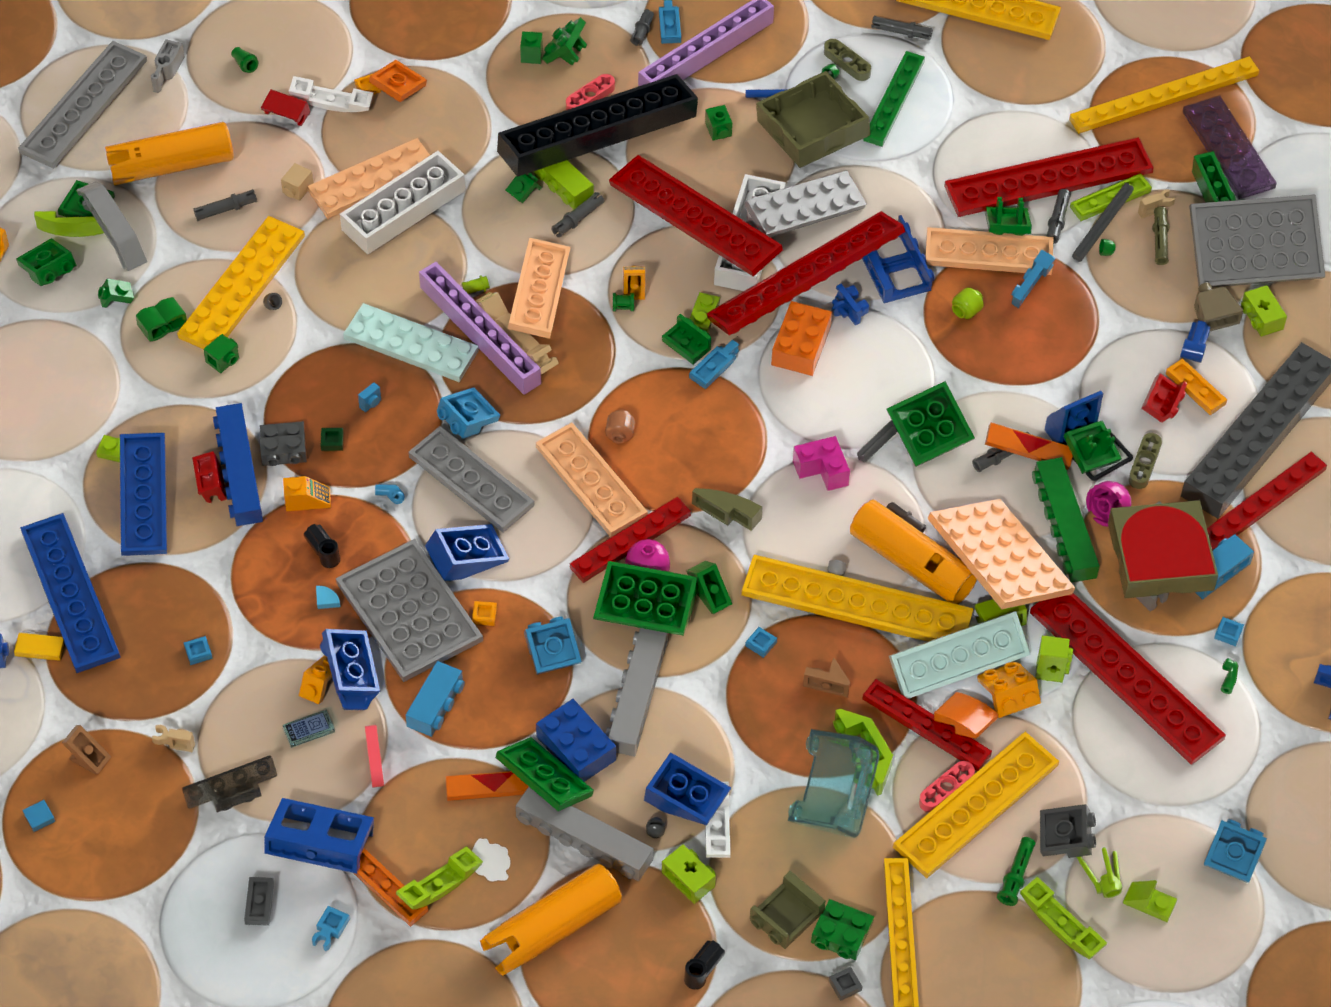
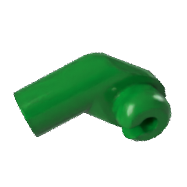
M1229 658L1225 659L1222 665V669L1228 671L1221 686V691L1225 694L1232 693L1237 681L1239 667L1235 660L1232 661Z

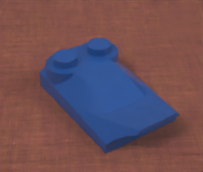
M325 629L322 632L323 640L320 643V649L328 658L335 689L343 709H368L371 701L380 693V687L367 631Z

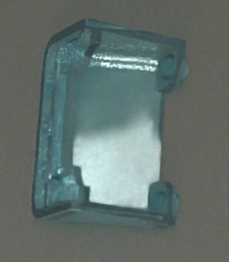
M811 729L810 735L806 740V748L809 754L814 756L803 801L796 800L789 807L788 821L856 838L862 829L879 761V750L875 745L858 736Z

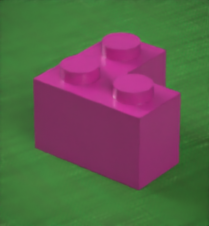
M836 436L794 446L793 464L799 479L821 474L827 491L849 486L850 469Z

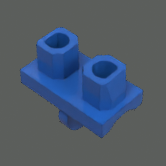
M842 283L837 285L838 293L832 301L834 305L831 309L834 316L842 315L843 318L848 316L854 325L860 324L861 317L869 313V304L864 299L857 303L855 302V299L859 298V292L854 285L846 288Z

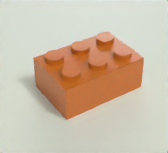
M791 301L772 349L771 365L813 376L831 328L832 311Z

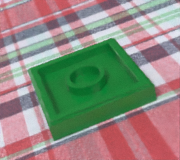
M75 181L58 208V215L64 217H94L90 211L84 209L82 205L84 198L81 195L79 196L76 191L88 185V183ZM107 190L111 197L114 199V192Z

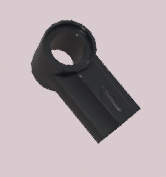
M320 524L309 526L304 532V538L319 556L321 565L326 568L336 567L340 563L337 542L329 537Z
M707 940L696 956L686 963L684 976L686 986L691 989H700L705 985L706 978L725 955V950L722 949L720 944L714 940ZM697 972L700 975H692L691 973Z

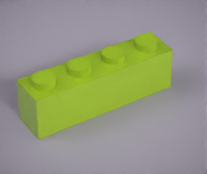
M568 160L533 171L539 180H543L553 193H557L562 201L573 209H576L594 194V184Z

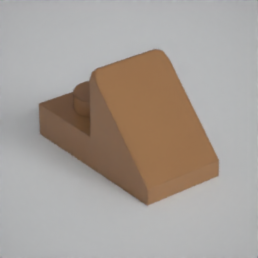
M833 658L829 672H825L820 668L806 667L803 687L848 698L850 681Z
M76 725L62 742L72 753L69 759L94 774H98L111 758L108 752L81 725Z

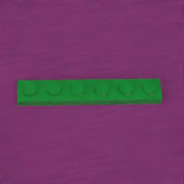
M908 51L905 52L870 122V136L863 138V141L883 147L924 64V56Z

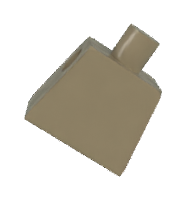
M1208 282L1199 286L1198 290L1200 293L1197 294L1194 304L1198 321L1206 322L1210 327V331L1240 324L1243 309L1225 287L1212 289Z

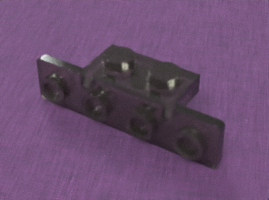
M269 755L183 787L182 792L187 807L190 809L211 801L216 812L229 810L233 806L244 802H251L255 798L262 796L258 783L277 776L273 758Z

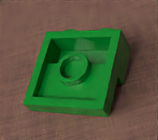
M52 238L16 258L18 265L27 271L31 280L39 286L54 282L55 278L70 273L77 266L71 251Z
M829 899L823 914L820 915L813 930L811 943L821 950L833 951L844 959L851 958L857 960L873 924L874 916Z

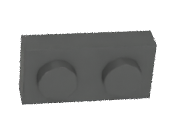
M249 877L244 917L245 925L269 926L274 878Z

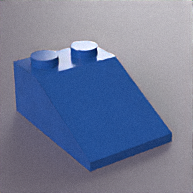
M1098 391L1051 413L1046 419L1044 429L1051 440L1067 445L1063 437L1066 432L1098 422L1103 392Z
M492 524L435 529L425 545L438 573L444 581L461 580L509 561V557Z
M670 752L646 787L644 801L665 813L707 825L730 792L731 787Z

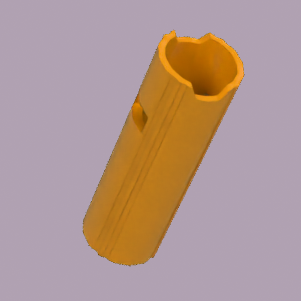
M870 500L862 505L855 514L850 525L851 535L947 602L959 605L974 588L977 579L959 557L878 501Z

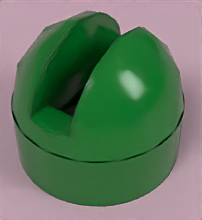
M828 64L822 69V72L827 71L834 80L839 76L840 71L835 64Z
M1101 239L1099 244L1100 256H1111L1116 250L1115 243L1109 239Z

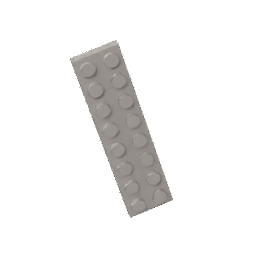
M112 41L18 147L19 153L54 169L147 62L146 55Z

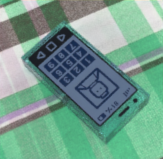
M327 709L282 725L291 748L335 732Z

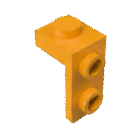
M327 656L321 657L303 673L299 696L316 704L323 702L327 681L332 678Z

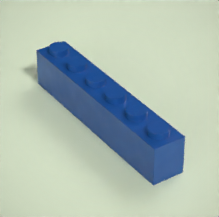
M242 403L216 407L217 416L213 417L215 430H220V433L216 434L218 447H223V451L219 452L221 465L226 464V469H222L224 483L229 482V487H225L227 500H232L233 504L228 505L230 518H235L236 526L263 522Z

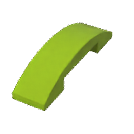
M34 211L37 228L50 234L67 237H86L104 233L94 217H57L56 211Z
M466 846L450 856L446 865L418 883L415 880L411 881L397 890L396 895L411 909L425 907L457 888L482 865L483 861Z
M1038 877L1020 891V894L1038 918L1059 939L1082 956L1091 959L1107 945V942L1090 926L1085 928L1053 897L1054 892Z

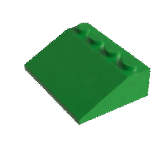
M608 561L593 619L684 636L697 594L698 577Z

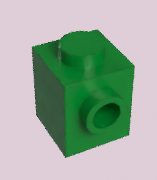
M522 31L520 44L521 63L541 64L543 52L542 33Z
M722 105L705 109V124L712 141L731 137L733 123L726 106Z
M223 334L203 349L205 362L220 374L229 366L234 365L239 359L238 344L232 338H227Z

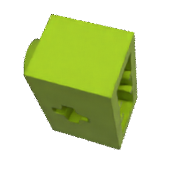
M1267 285L1244 292L1241 308L1243 313L1249 317L1253 329L1257 330L1261 337L1284 330L1287 315Z
M1042 635L1036 664V679L1063 683L1064 674H1069L1073 649L1069 648L1070 639Z
M682 844L662 861V874L693 904L715 888V871L709 865H704L699 860L697 853L692 849H688L685 845Z

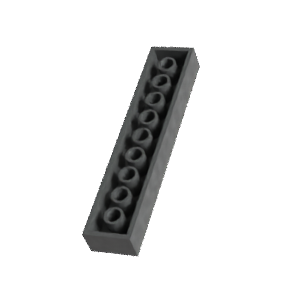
M1301 342L1184 481L1181 497L1187 501L1200 500L1202 510L1219 519L1331 383V359Z

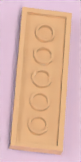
M416 138L307 186L308 192L326 218L329 219L361 201L429 157L430 154L419 139Z
M927 227L925 258L926 265L1026 273L1029 268L1032 269L1034 259L1041 250L1053 256V237L1018 236L1008 233L996 235L991 232ZM1052 269L1047 275H1052Z
M529 238L508 329L550 339L570 252L569 246Z
M572 422L536 442L537 450L610 537H613L648 515V511Z

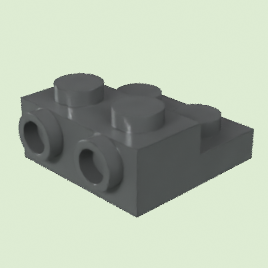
M304 421L260 425L262 466L307 462Z
M1086 804L1040 810V852L1042 856L1067 854L1068 858L1092 855V848H1096V837L1092 833L1091 827L1096 826L1095 814L1090 812Z

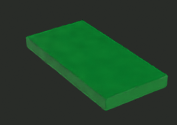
M532 737L501 749L496 753L495 758L557 811H561L593 796L594 790Z

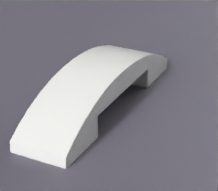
M293 76L289 94L306 101L309 105L338 112L368 111L370 108L373 92L353 88L352 93L313 86L314 80Z
M729 793L709 823L705 825L706 858H730Z

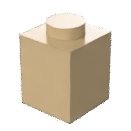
M294 163L281 178L282 193L300 201L308 192L307 186L314 183L312 171Z

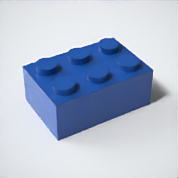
M571 699L536 723L537 739L555 758L584 782L616 761V745L574 699Z

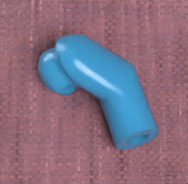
M375 485V495L387 496L394 504H400L404 501V493L397 485Z

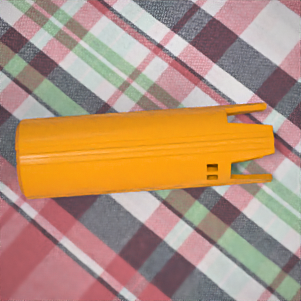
M224 122L105 147L114 185L231 161L234 158L230 134Z
M595 864L501 923L499 927L480 940L481 947L485 952L506 942L512 953L495 967L496 971L503 976L520 965L526 964L621 903L622 894L620 893L619 886L612 874L603 865Z

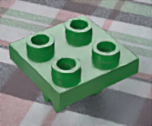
M580 17L575 21H569L562 29L560 27L556 29L552 34V41L544 48L545 53L542 60L548 64L560 57L570 65L578 62L579 57L572 50V47L578 51L586 48L587 44L580 36L586 22Z
M997 197L996 207H986L985 216L989 232L996 235L1013 233L1018 236L1031 234L1032 225L1028 208H1023V198H1018L1017 208L1003 207L1002 197Z
M1103 420L1068 431L1063 435L1082 474L1117 463L1122 459L1114 444L1115 437L1110 436L1111 429L1106 428Z

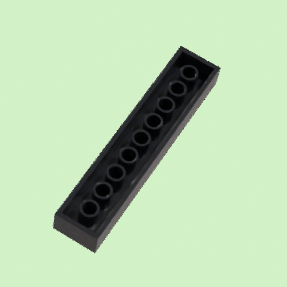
M675 74L499 132L497 152L518 177L694 118L697 114L698 97L679 75Z

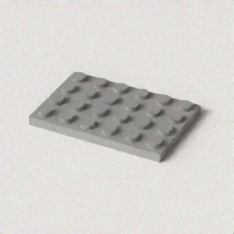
M1315 194L1189 205L1198 287L1207 282L1210 283L1211 287L1325 278Z
M415 539L336 578V584L403 682L434 667L437 661L444 662L483 641V635Z

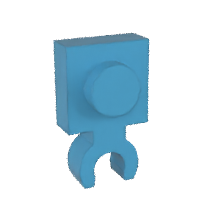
M327 906L316 925L319 932L315 933L312 937L313 946H316L318 941L325 940L323 948L325 951L329 950L331 938L339 939L350 920V916Z

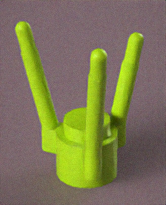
M1105 847L1102 848L1107 874L1100 877V882H1098L1081 856L1076 857L1094 884L1097 894L1103 893L1105 898H1111L1122 892L1121 889L1123 887L1120 881L1116 851L1112 853L1113 874L1107 849Z

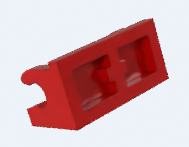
M270 89L261 106V110L265 111V114L269 115L272 112L292 119L299 126L303 125L310 114L306 101Z
M214 451L192 457L198 494L202 495L208 503H211V496L214 495L218 496L220 501L227 500L221 463Z

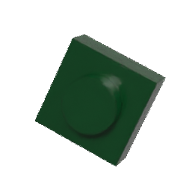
M321 428V451H343L344 429Z

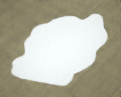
M478 839L472 852L483 862L475 872L478 875H484L487 880L492 882L507 880L509 876L506 870L509 869L511 864L507 848L499 844H489L487 839Z

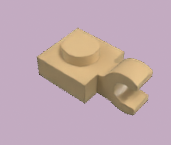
M1165 189L1160 194L1149 195L1141 199L1138 210L1140 217L1145 218L1154 215V209L1157 207H1170L1174 205V197L1166 198L1169 197L1170 190Z
M164 725L155 726L156 732L162 733V735L152 736L154 744H167L170 749L193 752L195 742L192 732L185 729H169L168 731Z

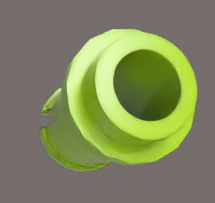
M480 275V278L462 282V287L467 294L482 290L486 292V289L490 288L487 276L482 277Z

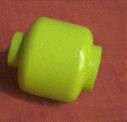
M968 287L954 296L952 300V310L959 318L971 319L984 307L982 294L978 290Z

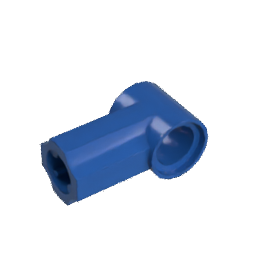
M1199 320L1192 323L1188 338L1185 339L1182 347L1181 358L1199 363L1202 362L1206 341L1210 333V327L1206 322Z

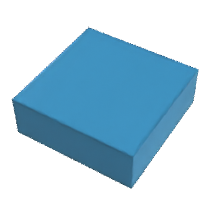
M1222 617L1214 639L1236 647L1244 624Z
M758 627L745 642V646L764 658L777 643V637Z
M206 636L184 642V648L190 665L213 659Z
M45 800L22 810L33 832L55 822V818Z

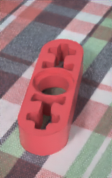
M602 74L566 98V110L605 98L615 90L614 77L609 74ZM587 92H594L596 95L588 97L585 94Z
M365 726L372 788L384 786L377 726Z
M967 761L956 763L921 792L919 799L920 808L925 812L932 811L974 775V766ZM960 771H961V772L968 771V775L962 774V775L959 777ZM948 782L954 788L951 791H945L940 785ZM935 796L934 803L931 801L926 802V798L932 799Z

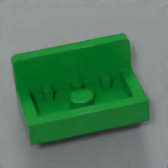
M682 314L677 316V324L662 335V342L693 365L711 350V336L709 333L700 329L691 319L684 317Z

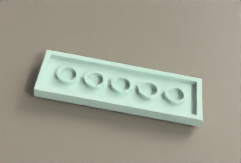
M365 303L361 305L343 333L345 340L457 382L461 381L479 351L478 346Z
M1013 611L889 656L901 695L909 699L1031 654L1017 612Z

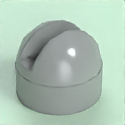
M830 560L828 573L843 576L847 564L840 560Z

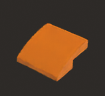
M956 692L934 712V721L954 725L955 734L975 739L998 718V713L987 704L959 692Z

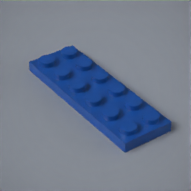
M165 433L120 434L121 556L167 554Z

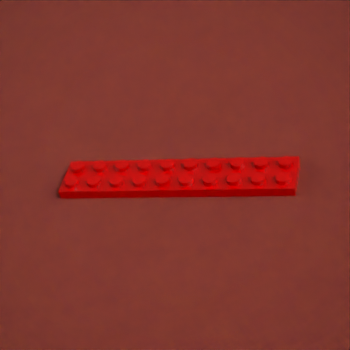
M1138 137L947 180L944 187L957 216L961 217L983 212L986 210V207H996L997 197H1002L1003 207L1018 204V198H1023V201L1027 202L1057 195L1061 189L1071 192L1128 179L1138 174L1153 173L1154 167Z
M640 155L634 157L609 179L610 186L753 277L783 251L782 244Z
M880 211L706 313L707 317L729 336L735 334L748 324L756 322L765 314L773 312L782 304L790 302L799 294L810 290L816 284L827 280L831 275L844 270L848 265L861 260L865 255L878 250L887 242L897 239L899 235L905 232L904 225Z
M1074 593L1043 600L1031 607L1030 614L1055 637L1070 639L1069 648L1073 649V654L1191 765L1225 740L1226 734Z

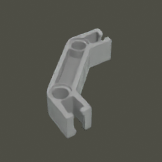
M93 182L77 189L78 195L84 198V201H82L84 209L92 213L116 251L122 268L130 271L147 263L135 232L105 186L101 183Z

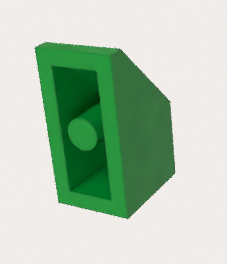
M704 561L686 570L689 576L698 577L697 595L711 614H715L732 605L715 563Z

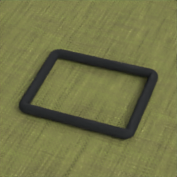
M1112 432L1110 436L1115 437L1114 442L1128 458L1096 476H1093L1090 472L1085 473L1092 481L1102 478L1133 460V455Z

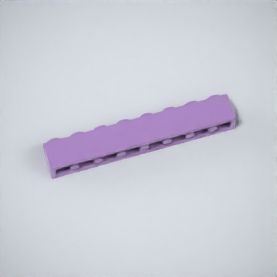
M752 0L639 71L638 87L678 74L682 80L689 77L772 24L774 5L768 0Z
M437 262L419 271L420 288L478 346L523 395L541 385V368Z

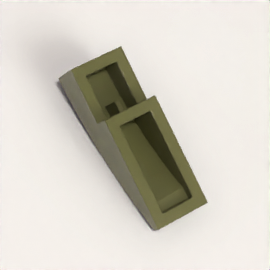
M695 488L692 491V504L727 526L734 520L752 531L762 519V506L749 499L712 489Z

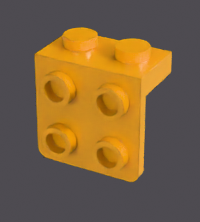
M1008 662L1002 667L986 670L977 676L978 682L992 694L994 710L998 713V718L1041 703L1037 679L1018 662Z

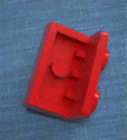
M1161 373L1158 374L1141 409L1161 423L1168 418L1172 419L1179 410L1177 407L1179 402L1186 395L1184 390L1187 383L1183 381L1176 385Z

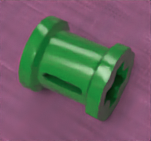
M613 293V312H616V310H630L634 312V293H630V295H617Z

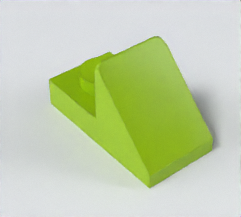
M1156 880L1132 882L1123 900V904L1168 922L1176 905L1177 898L1156 890Z

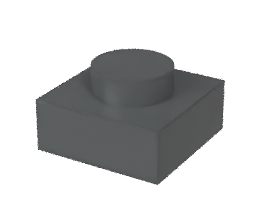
M851 967L829 976V982L840 1001L862 991L863 986Z

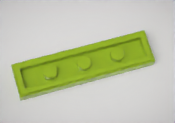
M1138 174L1070 203V208L1078 219L1083 221L1104 212L1125 183L1134 188L1126 202L1150 193L1152 187L1142 174Z

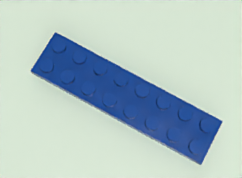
M64 513L20 527L76 673L121 658Z

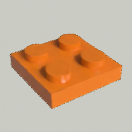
M397 60L373 73L369 78V83L399 102L425 87L427 79Z

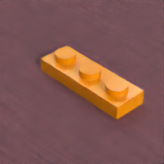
M1183 358L1166 369V375L1177 385L1183 381L1187 383L1184 390L1186 394L1209 415H1212L1226 405L1227 399Z

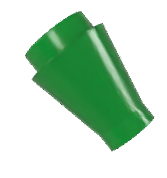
M235 47L232 50L231 56L236 60L243 72L252 73L257 69L259 62L254 54L240 47Z

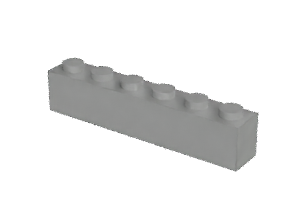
M640 628L639 632L635 631L634 651H629L627 664L630 665L628 670L624 669L623 689L619 688L616 696V702L619 703L617 708L612 709L610 721L613 722L612 727H607L605 733L616 745V753L636 756L668 643V633Z
M528 787L515 806L516 818L524 825H531L546 836L551 835L558 839L561 844L567 847L572 846L586 857L595 858L603 866L616 869L628 879L633 878L640 881L653 861L654 848L573 806L557 811L530 787Z

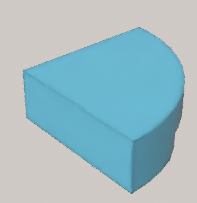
M316 586L318 609L340 607L339 597L332 589L325 586Z

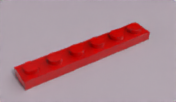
M676 497L572 561L570 569L584 583L607 568L608 561L618 562L626 557L628 550L633 544L641 540L657 538L689 518L691 511Z
M877 679L874 680L863 694L862 700L960 761L970 762L976 771H979L992 755V750L971 737L955 734V727L950 724L934 721V714Z

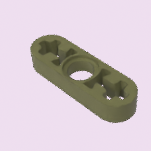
M829 39L824 43V55L856 80L865 81L870 78L871 65L837 39ZM845 57H849L853 61L844 62L842 59Z
M1148 433L1143 436L1130 471L1129 484L1136 489H1143L1148 485L1158 458L1162 439L1155 433ZM1150 442H1153L1151 451L1147 450ZM1146 457L1151 460V463L1143 464L1139 459ZM1139 471L1143 472L1141 480L1136 479Z

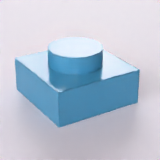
M375 382L358 394L359 408L367 412L370 408L376 407L381 401L380 387Z

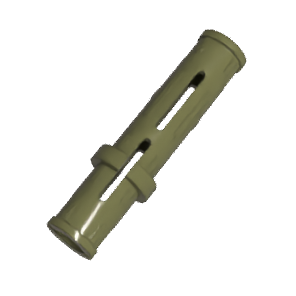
M1157 207L1154 209V224L1152 226L1153 232H1155V262L1158 265H1165L1169 262L1167 233L1169 231V223H1167L1166 208Z

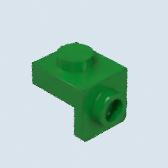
M528 173L527 175L516 176L505 190L523 204L535 187L540 190L542 186L537 183L539 179L536 176Z
M107 278L98 290V298L101 301L102 307L107 308L111 301L131 304L134 299L131 283Z

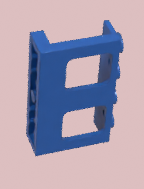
M902 215L898 216V222L904 225L905 232L898 237L901 238L907 252L883 259L875 250L862 258L883 303L931 291L932 282L934 281L933 271L928 269L925 255L920 253L917 239L912 237L908 222L905 223ZM908 268H915L923 283L897 290L889 274Z
M282 798L264 836V854L357 874L360 868V855L368 836L373 837L374 817ZM287 818L310 823V826L304 831L285 827L281 824L283 819ZM330 828L356 833L357 835L354 840H345L331 837L328 835Z

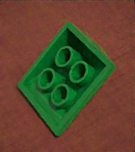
M946 381L886 409L915 467L975 439Z

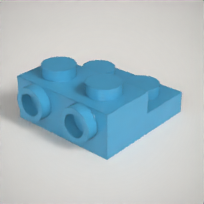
M474 387L442 397L436 410L439 419L446 420L450 425L451 431L454 434H459L462 438L480 433L482 426L497 422L500 418V414Z
M556 617L551 619L548 624L541 625V622L528 625V629H525L526 643L537 675L581 664L582 661L570 618Z
M1228 819L1227 822L1221 820L1204 866L1249 884L1267 838L1263 837L1264 833L1256 829L1250 828L1248 831L1240 828L1241 824L1234 820Z

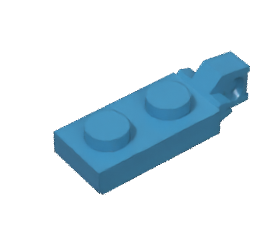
M664 0V7H659L661 44L681 43L679 7L672 6V0Z
M732 339L724 348L717 346L690 371L689 378L704 389H707L734 363L735 355L739 352V344Z

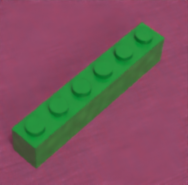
M1060 457L1037 461L1035 471H1032V479L1034 484L1038 485L1040 502H1044L1045 518L1050 520V531L1052 538H1056L1058 556L1063 558L1064 574L1069 576L1071 583L1096 579L1099 563L1063 459Z

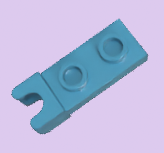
M1044 250L1039 252L1034 259L1032 269L1029 268L1023 276L1024 282L1022 285L1017 284L1011 294L1013 296L1012 305L1017 308L1021 306L1041 276L1046 277L1054 266L1055 257Z

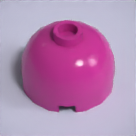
M1105 481L1095 485L1088 491L1086 497L1088 511H1092L1093 515L1096 516L1093 519L1108 527L1111 508L1129 507L1132 505L1128 490L1120 483Z
M641 540L633 544L628 550L625 564L667 572L670 570L668 551L655 540Z

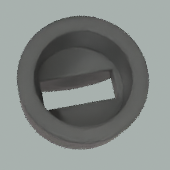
M269 293L264 297L263 304L269 310H277L282 305V298L278 293Z
M658 817L649 819L646 824L647 834L652 838L663 836L665 833L664 821Z

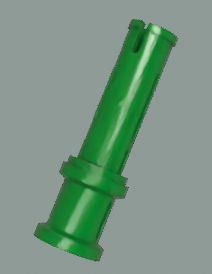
M1022 837L1010 872L1004 875V885L997 894V899L1007 906H1015L1017 904V895L1025 883L1023 876L1033 848L1036 845V842L1029 837Z

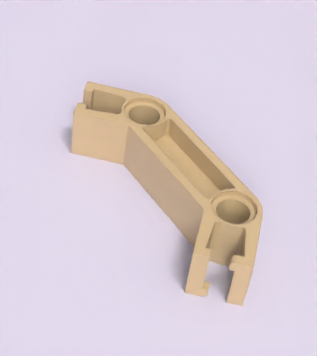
M489 292L475 301L541 368V374L559 364L556 357L549 359L547 353L552 350L549 344H539L530 334L508 329L511 314L507 311L498 292L493 294Z

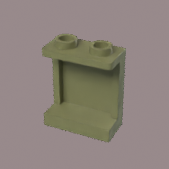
M789 871L783 877V884L758 907L754 905L750 908V921L757 929H762L766 932L774 944H780L786 949L823 914L826 900L794 873Z

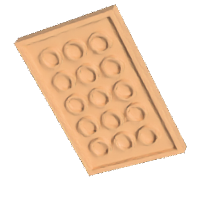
M1001 499L930 512L928 516L930 523L1001 609L1073 594L1075 590L1074 585Z

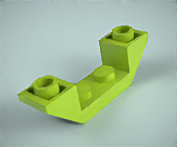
M843 709L836 710L835 720L833 721L836 732L838 734L841 733L844 740L860 734L863 743L869 745L872 750L871 755L875 763L868 765L865 779L868 787L874 789L877 796L881 795L892 767V752L871 718Z

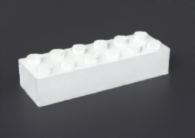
M437 151L340 213L341 230L366 254H370L465 192V174Z
M745 174L732 214L758 229L744 203L748 199L785 189L786 182ZM719 255L715 266L714 285L746 291L759 283L763 269L753 277Z

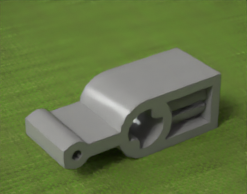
M165 39L155 57L156 71L151 75L153 92L159 93L163 82L175 76L185 58L183 43Z

